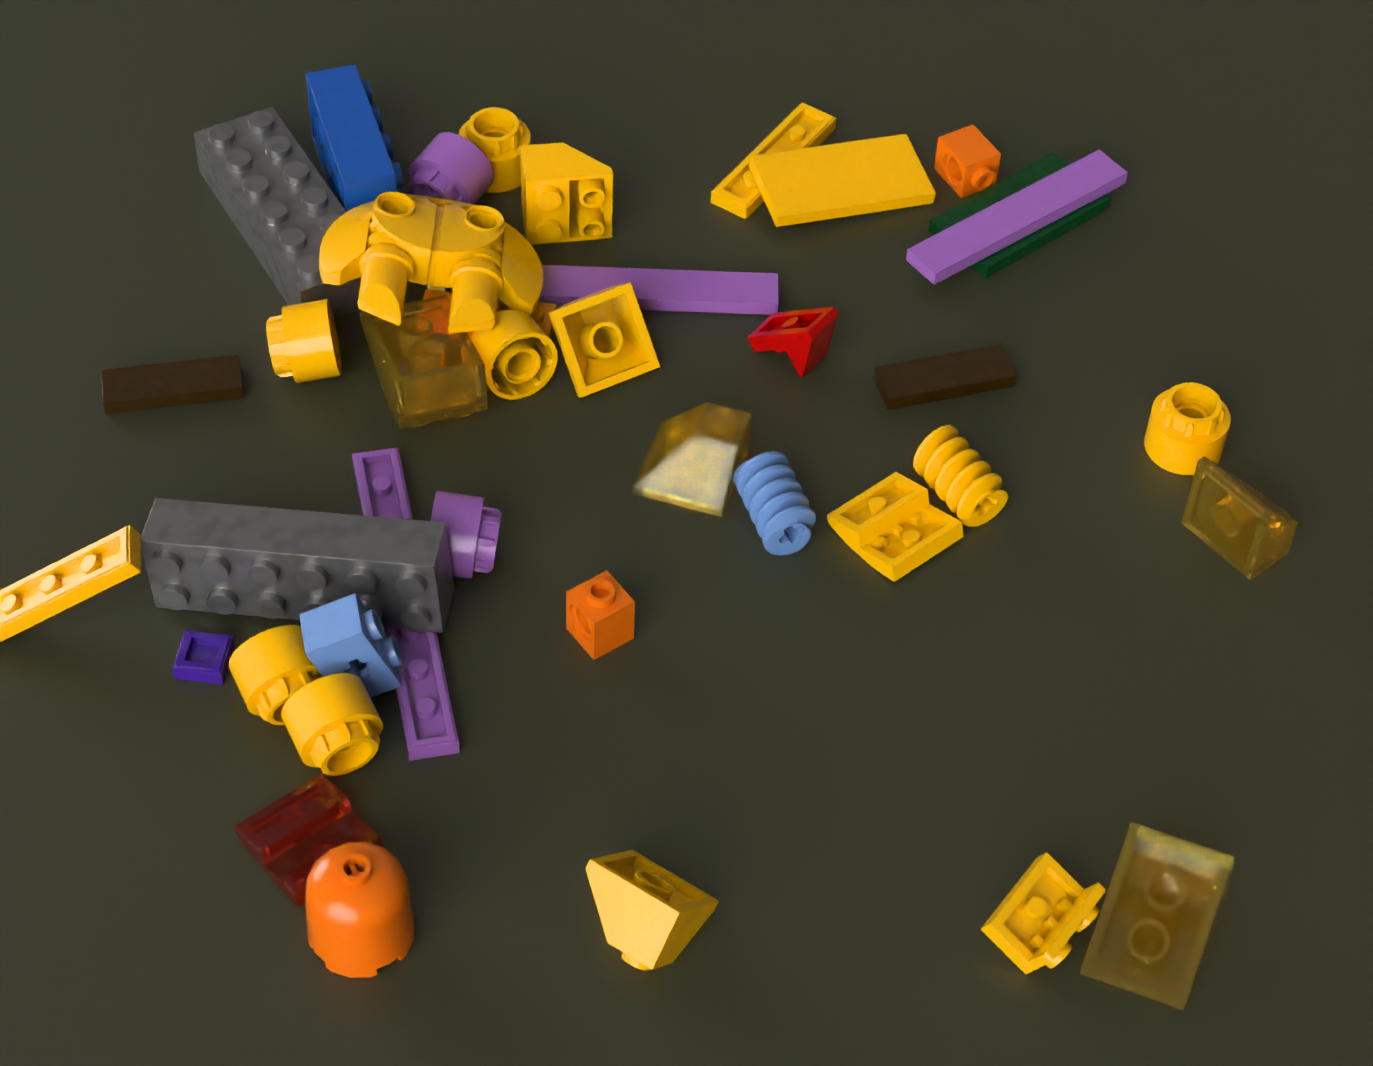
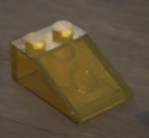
M446 295L404 303L400 326L367 312L359 313L387 405L399 429L422 427L430 422L453 417L463 418L472 413L488 410L485 364L467 332H448L451 303Z
M1131 822L1080 974L1184 1011L1235 869V857Z

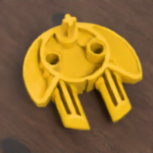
M389 191L378 195L375 201L357 206L341 215L328 228L320 246L319 272L322 282L324 284L340 286L361 277L357 301L359 309L398 326L402 322L407 281L426 285V283L433 284L434 287L453 288L448 324L449 333L492 329L496 319L497 298L512 310H520L532 315L541 297L543 269L537 253L522 234L504 221L503 215L498 210L489 206Z

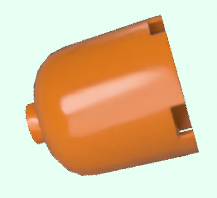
M349 842L328 850L315 861L306 881L307 933L310 947L313 948L316 955L325 961L326 968L330 972L345 977L365 978L378 975L379 968L391 964L397 958L400 961L404 959L414 941L415 921L409 881L399 859L384 847L368 842Z

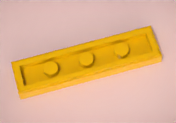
M802 102L711 191V203L746 220L764 202L749 168L751 156L819 146L836 129L837 118Z
M128 525L1 589L0 642L140 573L141 534L131 525Z

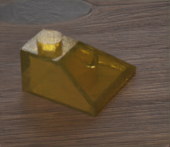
M707 402L662 422L633 485V494L722 517L735 486L733 482L734 472L745 462L749 452L752 414Z
M1204 456L1198 460L1181 523L1251 580L1289 553L1298 522L1287 511L1278 507L1265 495Z

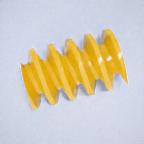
M941 426L930 433L920 444L914 456L913 467L916 473L925 479L927 485L935 490L937 496L946 502L949 510L957 514L963 525L978 527L990 521L1002 510L1009 499L1008 492L1003 489L1000 490L1003 483L1001 476L991 473L989 463L983 460L980 461L978 451L972 448L969 449L968 441L964 437H958L959 433L955 426Z

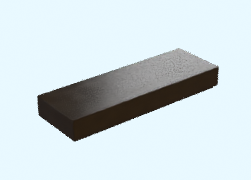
M1002 344L878 366L874 369L873 378L886 408L889 410L1014 387L1017 375Z
M239 355L101 370L105 414L244 398Z

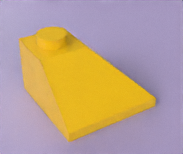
M631 282L610 286L575 299L548 312L578 398L660 367Z
M634 850L590 859L585 868L607 943L622 951L621 958L626 963L640 970L649 971L650 969L653 970L673 963L714 912L719 900Z

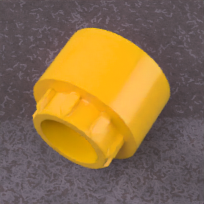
M490 107L477 111L470 116V120L463 124L458 135L475 144L484 153L493 168L494 181L486 192L503 193L520 187V146L531 145V134L528 127L513 112L504 108Z
M328 299L282 306V315L270 317L266 321L268 347L276 375L281 378L293 376L295 383L342 376L338 336Z
M520 310L497 311L493 328L473 331L468 345V358L472 367L492 392L503 399L518 400L538 392L550 380L557 366L558 353L555 344L529 314Z
M1193 382L1175 385L1171 389L1159 394L1153 402L1144 437L1145 450L1155 464L1169 472L1181 475L1205 473L1214 468L1221 459L1231 423L1230 412L1225 403L1220 399V396L1208 386Z
M299 625L278 626L251 637L233 652L228 663L248 711L253 715L261 716L264 721L273 725H285L281 712L287 700L296 691L306 684L323 677L305 654L302 629Z
M337 673L316 679L296 691L283 706L281 712L282 720L302 762L307 766L321 768L323 774L339 776L361 768L376 755L380 745L379 736L383 729V722L362 680L357 675Z

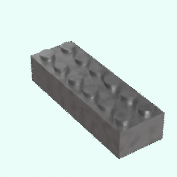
M270 107L256 111L252 114L194 132L199 172L286 303L294 305L328 299L334 319L360 310L357 301L361 277L337 286L324 284L319 272V253L322 239L332 223L345 214L346 210L274 108Z
M155 498L141 535V551L154 602L158 608L214 612L223 615L259 616L269 619L300 620L299 614L356 593L367 610H376L383 628L395 627V629L403 628L414 632L443 633L455 589L445 522Z

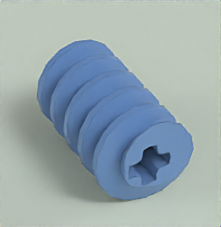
M778 451L764 452L741 464L734 472L733 482L736 484L737 491L742 497L745 508L749 511L751 521L755 524L758 535L762 538L764 548L770 554L779 556L793 554L802 550L810 541L812 536L811 529L816 522V515L814 510L809 507V500L803 494L802 486L796 480L795 472L789 466L787 456Z

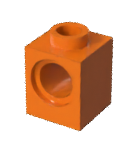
M972 124L938 137L934 169L962 199L981 192L997 183L1001 153Z
M607 570L566 591V629L593 660L634 639L635 601Z

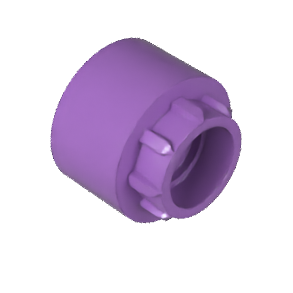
M442 132L428 144L409 168L411 181L408 186L410 194L476 204L492 185L494 172L487 157L475 144L458 134Z
M436 490L431 521L446 523L453 577L472 579L473 571L488 573L493 570L502 515L500 510L484 506L485 497Z

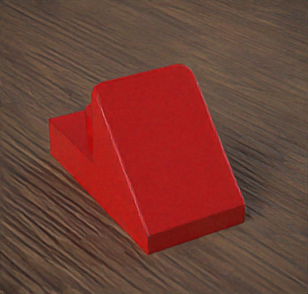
M835 306L772 313L747 339L754 352L775 351V353H783L786 351L798 375L804 377L827 354L838 312Z

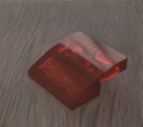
M319 774L234 826L237 836L256 862L297 907L305 903L307 876L315 861L328 850L349 842H368L384 847L381 837L353 813L349 798L322 774Z

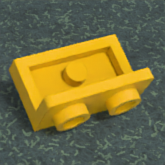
M1046 852L1034 860L980 930L1025 974L1044 965L1052 969L1071 951L1072 945L1068 940L1074 932L1084 930L1097 917L1100 909L1096 904L1106 892V889L1099 882L1084 889Z

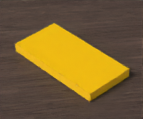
M907 134L752 155L749 162V168L776 227L933 204L936 195Z

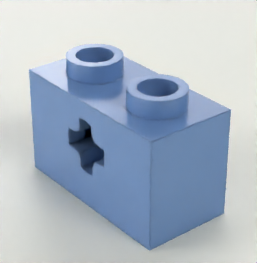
M356 593L299 614L305 654L323 677L337 673L357 675L362 680L370 698L402 686L398 666L404 664V657L400 645L394 636L387 637L385 635L381 619L376 610H367Z

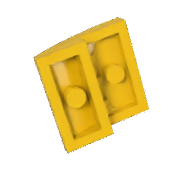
M894 472L827 514L829 525L842 540L870 566L893 582L899 580L964 537L961 521L932 506L929 503L928 489L898 472Z

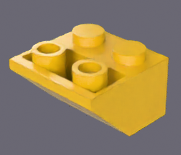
M565 143L520 146L521 211L526 240L531 245L611 239L613 215L612 168Z

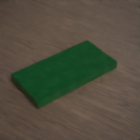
M1052 152L930 219L928 231L935 235L1059 171L1069 164ZM1105 194L971 266L987 278L1109 209L1111 196Z

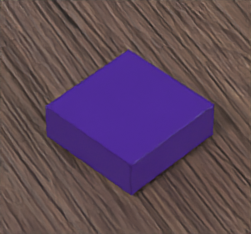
M184 630L172 667L174 679L223 685L229 667V659L235 648L233 635Z

